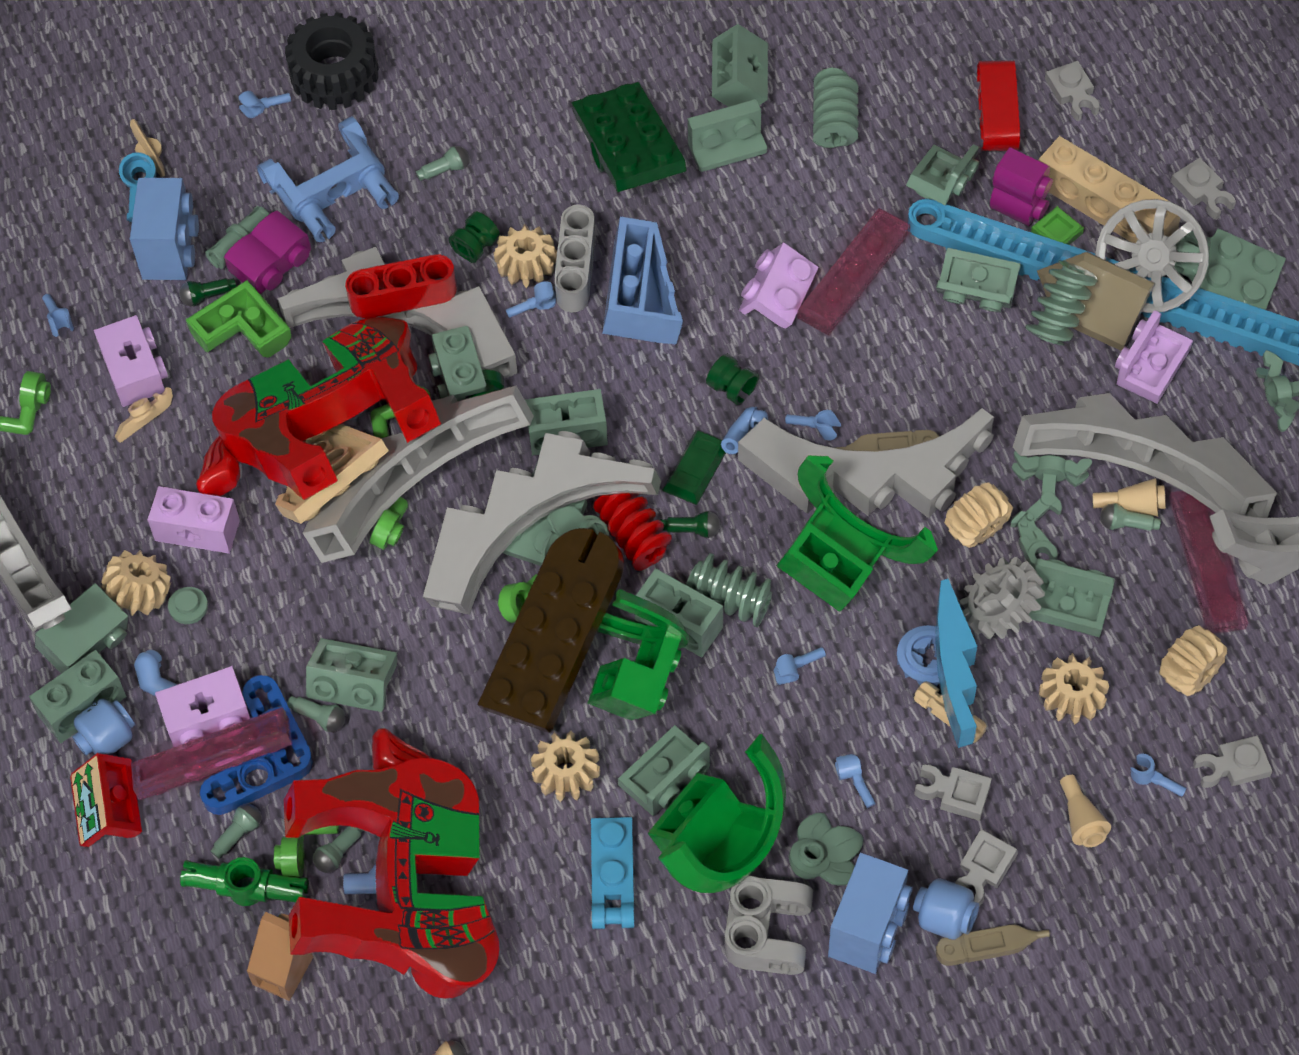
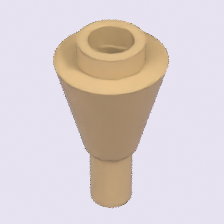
M1154 478L1119 489L1118 492L1093 493V508H1103L1108 504L1118 503L1127 511L1158 517V509H1166L1165 485L1157 486V480Z
M1074 775L1063 777L1060 780V784L1068 800L1067 805L1073 843L1084 845L1085 847H1095L1101 844L1109 834L1111 824L1093 803L1083 795Z

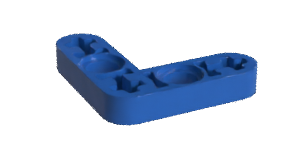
M259 675L251 678L244 685L242 692L246 707L268 750L214 774L203 782L200 789L201 800L207 811L213 814L222 815L229 813L243 804H248L293 783L294 780L305 777L312 769L313 759L310 748L277 683L268 676ZM261 688L265 693L268 692L267 697L272 707L266 712L260 699L256 698L255 691ZM275 720H284L289 724L286 733L280 736L268 734L267 727ZM291 744L295 755L300 757L301 764L299 766L293 767L291 763H287L288 757L283 746ZM261 769L268 773V779L260 786H251L246 782V777L253 770ZM237 777L241 789L244 791L241 794H238L233 783V779ZM218 787L225 792L226 799L218 802L217 798H212L214 797L213 790Z

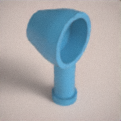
M139 152L127 155L119 165L120 178L130 188L129 213H127L126 220L132 222L138 182L133 179L134 175L137 172H144L146 174L145 178L156 177V167L153 160L148 155Z

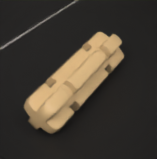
M923 682L914 694L915 702L925 709L929 706L932 709L931 713L950 726L942 694L938 693L939 689L930 682ZM973 715L977 726L973 743H976L985 733L987 725L976 715Z

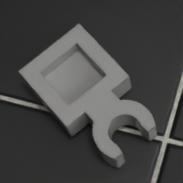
M1079 61L1046 72L1045 80L1060 105L1068 102L1071 103V115L1077 122L1082 120L1083 113L1080 109L1081 107L1089 108L1094 116L1098 115L1099 102L1095 97L1091 96L1094 86Z
M1201 158L1174 173L1171 177V183L1194 206L1203 201L1206 204L1208 215L1213 219L1217 220L1221 214L1220 208L1215 204L1222 203L1230 210L1235 207L1236 200L1233 195L1226 191H1220L1224 181Z
M1258 735L1219 745L1217 751L1220 757L1202 754L1196 757L1193 763L1194 768L1207 766L1213 771L1212 775L1202 777L1200 783L1204 788L1217 785L1220 779L1228 776L1231 786H1236L1267 778L1272 774L1271 766Z
M922 765L920 776L932 780L934 784L931 786L916 784L915 796L923 800H931L936 797L942 798L941 810L980 821L992 778L952 767L950 776L947 777L943 776L940 770L932 765Z
M981 829L960 863L961 868L969 873L967 876L956 880L955 884L974 889L976 891L974 902L979 903L980 907L985 898L984 886L988 883L998 888L1018 855V850Z

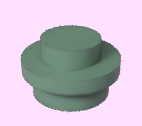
M195 587L178 589L171 595L168 601V610L171 617L181 624L198 622L205 616L208 609V601L205 594Z

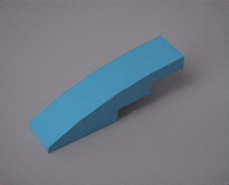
M949 579L941 580L937 605L935 631L937 672L945 712L957 747L960 748L973 744L977 727L968 705L974 704L977 689L976 682L969 666L975 663L977 644Z

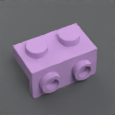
M782 243L772 251L765 250L757 260L755 268L758 271L755 277L746 284L741 293L744 300L739 311L746 315L755 309L778 326L787 328L792 325L819 267L787 244Z
M1154 310L1148 321L1142 319L1139 322L1132 337V340L1135 341L1130 349L1127 347L1123 348L1116 361L1115 368L1119 369L1116 385L1158 404L1189 353L1193 340L1159 325L1161 313Z

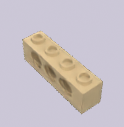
M1061 136L1038 159V161L1050 166L1049 177L1053 179V183L1049 193L1104 226L1117 211L1131 203L1150 199L1168 201ZM1157 208L1143 209L1135 212L1137 219L1148 234L1153 233ZM1169 211L1166 212L1164 220V235L1167 237L1178 230L1180 217ZM1126 218L1120 221L1113 230V232L1128 241L1136 243L1139 240L1130 228Z

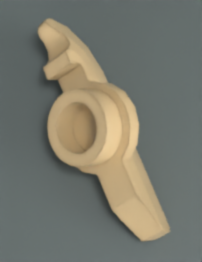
M135 119L130 120V127L138 141L135 152L148 155L153 160L157 173L164 177L165 169L159 158L162 152L160 142L154 138H147Z
M166 387L162 394H153L155 399L149 402L148 398H142L134 402L128 408L131 414L130 417L120 424L116 432V440L120 443L164 412L171 405L172 389Z

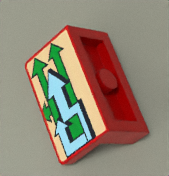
M97 753L71 773L70 779L80 846L90 847L104 835L132 838L142 832L131 759Z

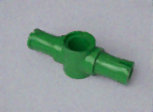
M238 857L229 863L223 862L220 866L185 860L183 869L187 870L181 871L180 877L182 887L188 886L214 890L217 895L231 897L236 904L241 906H251L258 902L266 903L269 899L296 903L298 897L306 898L303 894H308L309 888L308 878L273 874L272 869L259 868L253 859L247 857ZM245 877L254 878L249 886L236 887L240 879Z

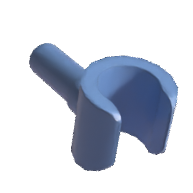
M245 91L239 96V100L243 104L239 106V109L246 117L253 118L263 113L265 108L291 102V97L289 93L258 99L252 91Z
M545 281L534 286L535 297L506 309L508 317L511 318L529 309L537 308L543 310L553 308L556 304V297L552 283Z
M45 294L42 299L49 310L47 319L52 335L55 337L59 336L58 329L62 327H67L70 331H73L74 327L68 309L58 308L51 295Z
M828 409L819 412L815 417L787 414L785 418L786 424L817 428L825 440L835 439L837 434L832 427L841 426L836 415Z
M821 647L797 657H793L790 654L781 655L777 659L774 668L777 683L781 685L798 680L797 668L825 657V650Z
M853 754L837 757L835 768L838 779L852 778L853 784L866 808L875 805L876 803L864 783L859 758Z
M1138 754L1136 756L1137 764L1148 768V770L1143 772L1133 767L1130 768L1131 777L1136 783L1145 785L1152 782L1181 797L1184 795L1187 788L1157 772L1151 756L1147 754Z

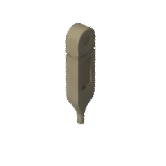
M932 430L867 434L859 437L846 447L834 448L848 451L877 452L907 448L936 439L939 435Z
M1006 925L974 931L968 935L962 934L955 940L942 938L936 946V957L941 964L953 966L964 964L965 962L969 963L1011 955L1023 951L1039 938L1050 937L1048 929L1033 931L1019 925Z

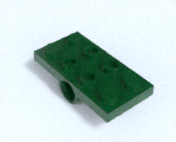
M639 82L624 84L616 89L599 94H591L583 99L571 102L573 113L590 143L592 156L599 172L606 171L617 193L687 171L683 155Z

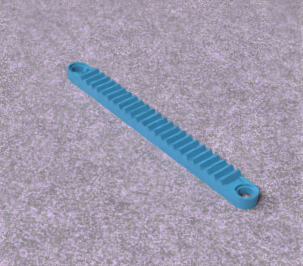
M918 200L909 208L907 226L913 236L943 246L946 250L947 248L1021 263L1019 275H1029L1030 279L1036 281L1040 279L1037 270L1058 263L1059 260L1063 261L1081 253L1089 252L947 204L943 205L935 200ZM926 213L934 216L936 221L931 225H923L916 218ZM1105 257L1106 261L1111 262L1113 264L1119 262ZM1135 267L1127 269L1135 274L1138 272ZM1162 276V296L1164 302L1174 299L1183 293L1170 278ZM1200 288L1182 305L1165 312H1160V322L1162 323L1170 322L1176 328L1185 327L1191 333L1200 332L1201 336L1206 338L1212 336L1221 343L1227 341L1230 346L1236 348L1241 346L1245 351L1258 352L1260 356H1263L1264 352L1268 350L1276 354L1283 361L1299 366V321ZM1150 292L1146 303L1153 304L1152 292ZM1141 312V313L1143 314V316H1144V317H1147V318H1150V316H1151V314H1152V313Z

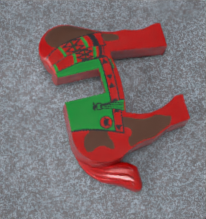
M386 317L365 318L348 324L324 339L322 342L336 373L312 386L307 383L288 359L225 392L216 402L212 411V420L219 436L214 440L204 456L202 471L196 482L199 493L222 496L234 489L240 479L239 462L259 469L268 479L290 487L303 500L336 483L338 479L322 447L305 443L306 439L351 419L381 399L387 400L407 443L441 425L429 394L425 389L417 386L413 379L417 371V362L410 348L411 331L407 322L402 319Z
M380 728L372 736L373 769L375 770H354L329 779L294 780L284 798L286 838H299L308 832L328 826L355 827L380 837L376 858V895L379 911L298 897L289 913L290 954L305 955L314 952H330L350 959L376 961L395 969L403 975L411 967L416 983L425 992L438 998H455L465 993L470 987L482 983L491 974L499 957V938L483 896L417 893L416 873L454 876L469 875L480 858L478 794L472 781L460 769L445 761L433 759L425 752L404 742L388 729Z

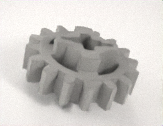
M1002 557L994 568L987 563L985 565V573L982 575L975 573L973 575L976 581L975 584L964 587L969 596L961 599L960 604L965 608L963 614L968 625L976 634L982 633L987 639H991L996 633L1003 639L1008 629L1018 633L1020 629L1019 623L1022 621L1030 623L1032 619L1029 613L1041 609L1036 599L1045 596V592L1040 587L1044 581L1029 562L1025 561L1022 563L1018 557H1014L1010 563Z

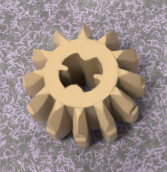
M526 224L523 225L521 231H516L510 227L508 236H499L498 247L494 251V260L497 263L500 276H508V281L511 285L522 279V283L527 289L530 279L540 283L544 280L543 275L552 276L557 259V250L554 247L551 235H543L540 226L532 231L529 230Z
M989 482L983 483L980 486H974L971 491L964 493L962 498L954 502V506L947 511L944 523L955 540H959L963 546L968 548L975 547L978 543L983 544L986 539L993 537L994 533L1003 528V524L1010 519L1013 507L1002 490L999 491L994 484L991 485Z
M124 550L119 557L112 556L103 574L101 583L105 593L121 609H128L132 616L137 610L145 615H149L151 610L160 609L164 603L171 585V577L167 575V565L156 562V555L146 557L143 556L141 550L136 555H132Z
M1199 625L1195 626L1192 629L1185 630L1180 638H1176L1173 646L1168 648L1167 655L1161 661L1159 674L1176 691L1182 692L1186 696L1193 695L1195 692L1201 691L1207 683L1211 682L1214 675L1219 673L1218 669L1225 662L1227 647L1210 630H1205Z
M1073 653L1068 657L1067 663L1057 657L1052 663V668H1046L1042 673L1041 679L1043 683L1040 684L1039 695L1046 698L1044 701L1045 711L1058 708L1056 714L1058 721L1063 719L1066 713L1071 714V720L1074 725L1079 722L1081 713L1091 721L1095 717L1096 709L1102 710L1106 704L1105 694L1108 693L1109 684L1108 681L1102 679L1104 675L1102 667L1090 668L1092 662L1090 656L1083 663L1077 662V658Z
M572 731L567 734L566 739H560V736L554 732L551 735L552 744L540 741L538 744L539 753L533 754L531 757L532 767L535 768L532 772L533 781L535 783H542L541 791L545 796L556 789V799L560 802L564 799L565 792L570 791L572 797L578 800L580 798L579 787L591 792L594 787L592 779L600 776V766L596 764L599 761L598 751L590 749V741L587 737L575 742V733ZM567 762L572 763L573 766L567 768ZM564 763V769L559 768L558 765Z

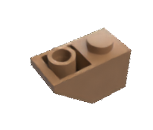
M267 912L264 913L260 921L247 969L252 985L288 1001L292 998L313 959L312 953L305 955L290 954L289 915L281 913L277 917Z

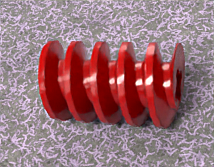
M636 493L601 495L594 503V510L600 514L601 520L608 525L610 534L616 537L618 546L624 549V554L628 560L632 561L633 568L637 571H643L658 563L665 555L666 547L670 544L672 535L669 532L661 533L664 524L660 520L653 521L656 517V512L651 508L645 509L648 505L646 497H638L639 494Z

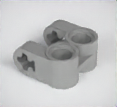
M748 876L742 882L733 886L730 891L725 930V955L728 961L735 967L788 975L803 973L806 948L795 942L768 939L771 913L795 916L809 914L812 908L813 889L808 885L798 882ZM747 898H753L758 900L761 905L755 909L744 908L740 903ZM742 937L752 938L756 944L751 948L744 949L737 946L735 942Z

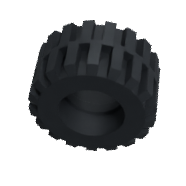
M328 13L320 14V18L314 19L312 16L306 19L305 25L298 24L294 28L295 34H290L287 39L288 45L285 46V55L291 84L297 96L301 94L302 101L309 104L313 100L314 107L322 109L323 104H328L329 110H337V104L343 103L344 108L351 107V100L356 99L359 103L365 99L364 91L369 94L374 89L373 82L377 83L379 69L373 36L371 32H368L367 26L363 22L357 24V18L353 16L344 18L343 13H335L334 16H328ZM330 57L344 58L343 60L333 64L319 63L322 60Z

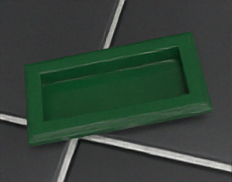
M695 430L662 491L698 505L726 454L721 447L722 440Z

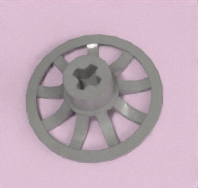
M1159 199L1141 200L1123 207L1108 220L1097 241L1095 256L1106 260L1107 244L1132 252V258L1115 263V265L1126 270L1135 267L1138 271L1137 275L1143 278L1149 277L1155 283L1151 290L1153 304L1146 303L1142 312L1153 313L1154 310L1165 312L1182 305L1200 288L1207 273L1209 247L1201 225L1187 210L1169 201ZM1157 208L1153 233L1148 234L1137 219L1135 212L1143 209ZM1167 211L1178 215L1186 222L1169 237L1164 235V220ZM1124 218H1126L1130 228L1139 239L1136 243L1111 235L1116 225ZM1193 230L1198 241L1200 253L1177 251L1176 244ZM1176 262L1199 263L1197 274L1191 284L1177 272L1174 267ZM1165 275L1183 291L1176 298L1166 302L1163 301L1162 276Z

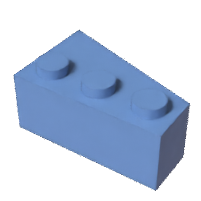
M620 216L614 240L602 334L657 343L677 344L683 320L681 313L677 310L674 298L675 290L673 282H670L666 268L667 259L657 222Z

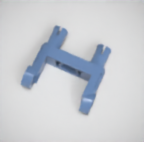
M352 116L338 123L340 133L350 147L348 152L352 158L312 179L295 186L279 162L274 163L272 159H268L257 165V171L264 184L268 183L272 189L269 192L271 194L277 193L294 219L304 222L317 242L325 241L321 234L322 231L328 239L334 235L336 228L326 217L322 209L336 203L335 199L344 195V197H347L364 188L370 192L381 209L388 208L387 203L384 201L385 198L391 206L399 198L398 192L394 190L384 176V166L367 145V140L361 126Z

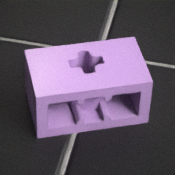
M137 315L94 330L122 407L133 404L142 398L153 397L155 393L161 394L164 392L162 379L168 377L161 356L153 358L151 350L157 348L149 327L142 329Z
M158 486L148 516V523L155 541L229 554L240 522L236 505L232 498Z
M232 666L155 693L174 749L181 747L184 749L196 748L202 745L206 738L218 734L233 735L241 731L244 725L252 723ZM208 708L209 711L207 713L201 714V710Z

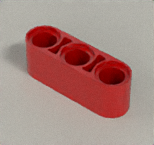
M978 61L977 82H980L978 104L979 110H981V118H979L980 136L983 139L981 150L1007 151L1011 147L1018 151L1020 145V121L1015 61Z
M441 254L360 269L348 276L345 285L349 307L352 313L360 318L378 317L442 304L450 301L457 292L454 265L447 256Z

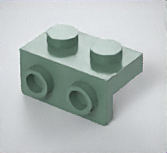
M973 144L964 157L960 158L933 145L911 173L906 186L914 189L921 197L933 199L946 205L953 194L960 196L967 181L972 180L980 164V161L975 159L980 147Z
M947 248L940 280H938L936 286L937 293H942L943 300L951 303L964 304L965 299L980 302L979 308L1001 312L1002 307L1011 308L1021 263Z
M463 326L431 334L434 353L429 354L428 359L433 377L440 375L443 384L437 385L439 398L454 395L457 401H462L466 399L465 396L485 392L487 389L469 327Z
M1037 559L1035 570L1044 581L1040 587L1045 592V596L1036 599L1041 609L1031 611L1029 613L1031 619L1100 637L1115 579L1106 576L1098 570H1082L1070 567L1060 560Z
M674 725L618 778V786L654 816L662 808L668 809L682 792L681 790L697 773L706 774L710 767V746L704 741L697 745Z

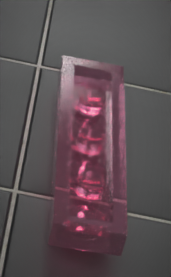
M878 208L798 309L797 318L829 336L909 234L910 224Z
M1184 491L1171 492L1169 500L1205 629L1210 630L1213 634L1246 629L1248 621L1229 555L1219 550L1212 537V532L1215 530L1209 516L1215 514V512Z
M282 707L131 763L133 790L138 799L143 800L292 745L289 718Z

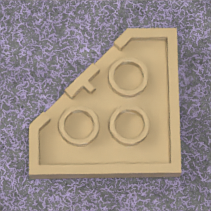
M343 424L308 438L305 443L321 446L325 451L338 481L305 500L287 486L286 493L278 495L275 505L281 514L288 519L300 524L304 521H309L319 514L321 507L330 499L346 492L350 487V483L359 475L375 468L379 463V459L389 450L381 438Z

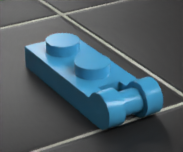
M632 817L591 818L592 929H605V925L621 924L622 928H634ZM605 900H621V907L605 908Z

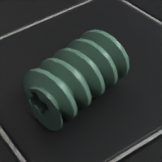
M834 67L823 69L814 77L813 142L824 148L848 146L858 139L857 93L859 85L856 80L849 77L847 72Z
M1059 260L1058 262L1063 266L1062 270H1049V273L1057 280L1056 283L1043 284V287L1051 293L1050 297L1037 298V301L1045 307L1044 311L1032 310L1031 315L1039 323L1038 325L1026 324L1025 328L1042 340L1064 346L1063 341H1070L1074 336L1068 327H1077L1079 325V318L1075 314H1081L1086 309L1080 300H1088L1092 295L1086 286H1094L1098 280L1090 271L1075 264Z
M709 553L703 561L700 560L694 566L686 585L717 603L724 604V612L729 616L733 615L738 609V617L742 622H747L753 616V625L758 627L771 602V579L767 578L760 586H757L756 572L753 571L744 580L742 579V566L739 565L730 574L727 572L729 560L724 559L718 567H714V554Z

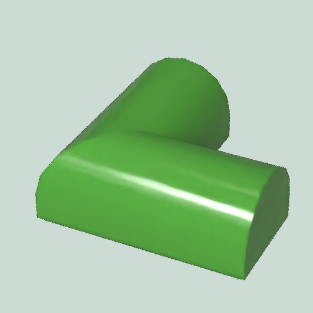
M248 280L186 319L192 336L205 352L211 351L240 331L262 357L266 358L285 348L291 339L290 328Z

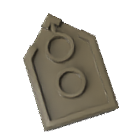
M1089 252L1063 260L1090 271L1098 280L1096 285L1086 286L1092 295L1088 300H1080L1086 309L1081 314H1075L1080 322L1077 327L1071 328L1122 351L1127 346L1155 283ZM1059 262L1037 270L1042 286L1044 283H1056L1057 280L1049 273V270H1062L1063 266ZM1043 287L1046 297H1050L1051 293Z

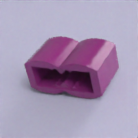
M1009 147L995 169L990 208L1028 227L1034 219L1040 221L1049 206V201L1045 198L1053 183V179L1049 177L1050 166Z
M277 210L261 220L250 234L238 240L225 254L224 259L230 273L242 283L248 280L256 291L262 294L266 289L269 291L275 289L281 283L283 274L293 266H301L309 257L311 246L308 235Z

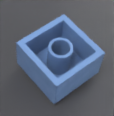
M138 178L130 242L142 280H186L188 267H194L195 248L194 245H191V239L198 236L199 220L198 215H192V194L186 193L182 178Z
M860 852L831 925L828 957L876 974L880 962L888 964L896 943L894 938L898 926H903L910 906L908 901L912 887L906 885L908 869Z

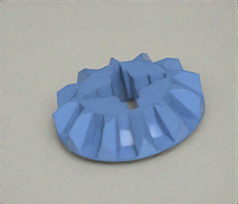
M936 626L916 627L908 631L898 644L897 665H900L905 678L911 677L919 685L925 681L936 686L939 684L937 660H932L930 665L928 664L927 667H924L923 657L918 655V653L925 654L927 649H930V645L934 644V657H936Z

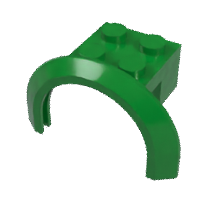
M808 455L800 465L797 475L803 492L816 510L776 565L779 569L841 612L873 570V565L880 555L902 563L921 564L928 561L937 552L938 548L933 534L926 527L915 536L899 537L876 529L854 515L837 499L828 485L826 471L834 460L828 456Z
M619 589L616 593V601L613 602L612 606L644 618L658 627L631 622L605 613L597 632L639 644L640 647L635 662L621 658L600 666L587 704L625 719L635 720L656 714V711H660L664 706L668 696V688L665 687L669 672L673 673L681 657V650L679 649L687 646L689 636L682 622L675 615L648 600Z
M763 734L757 736L745 753L762 778L766 796V809L739 802L723 779L697 773L648 832V835L662 852L658 857L671 876L682 886L700 893H716L732 888L754 872L771 850L784 816L786 783L780 760Z

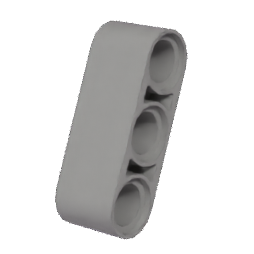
M580 204L572 205L562 213L554 277L557 304L562 310L571 313L583 310L588 305L596 240L594 213L587 206Z

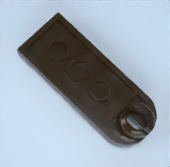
M578 528L564 533L554 541L545 556L477 705L481 709L551 734L623 574V555L610 537L602 532H599L597 535L593 529Z

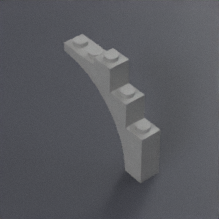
M373 247L366 251H358L350 257L341 260L343 273L328 276L318 283L303 289L292 290L287 295L278 298L281 315L287 326L291 328L314 320L342 316L357 317L349 307L345 287L346 280L354 271L385 265L377 248ZM479 286L468 291H460L450 301L442 304L378 316L402 319L407 322L408 326L426 332L429 335L468 326L482 370H495L501 373L504 378L517 374L515 353Z
M517 385L462 401H457L454 395L433 400L432 403L441 425L408 443L403 433L381 438L389 451L379 459L377 466L359 475L350 483V487L346 492L333 497L324 504L319 514L308 521L303 531V535L320 562L324 563L355 555L366 534L381 517L384 510H387L401 495L422 478L450 459L501 434L530 425L534 415Z
M1111 393L1078 397L1076 407L1072 409L1022 416L1013 444V448L1020 456L1044 454L1080 456L1104 460L1139 470L1164 480L1190 494L1215 513L1225 509L1240 515L1267 518L1277 494L1224 437L1192 442L1167 415L1135 420Z
M981 408L962 425L936 439L907 448L877 452L848 451L818 445L792 435L766 418H763L738 442V461L807 514L814 506L803 492L797 473L806 457L812 455L828 456L834 460L826 471V479L833 493L835 490L867 516L877 507L880 510L885 508L896 493L929 518L937 509L943 512L950 506L956 496L954 492L956 477L966 468L969 462L968 458L975 451L983 452L991 443L994 436L992 434L994 416Z
M559 431L558 435L545 433L534 477H532L530 472L518 468H510L509 472L496 470L485 514H483L484 512L481 509L468 505H462L460 510L447 507L423 598L432 607L470 615L478 590L496 559L517 536L539 519L549 515L556 508L595 496L620 493L658 495L661 484L659 475L655 468H652V465L645 461L633 459L629 461V464L615 461L612 456L603 453H592L590 457V451L585 442L575 433L568 431Z
M0 495V580L6 586L25 623L32 632L40 630L42 627L43 629L51 628L65 619L63 613L71 610V607L64 594L58 589L37 558Z
M1225 509L1209 516L1215 530L1212 532V537L1216 546L1221 552L1239 558V566L1248 578L1268 585L1299 569V516L1260 518L1240 515Z

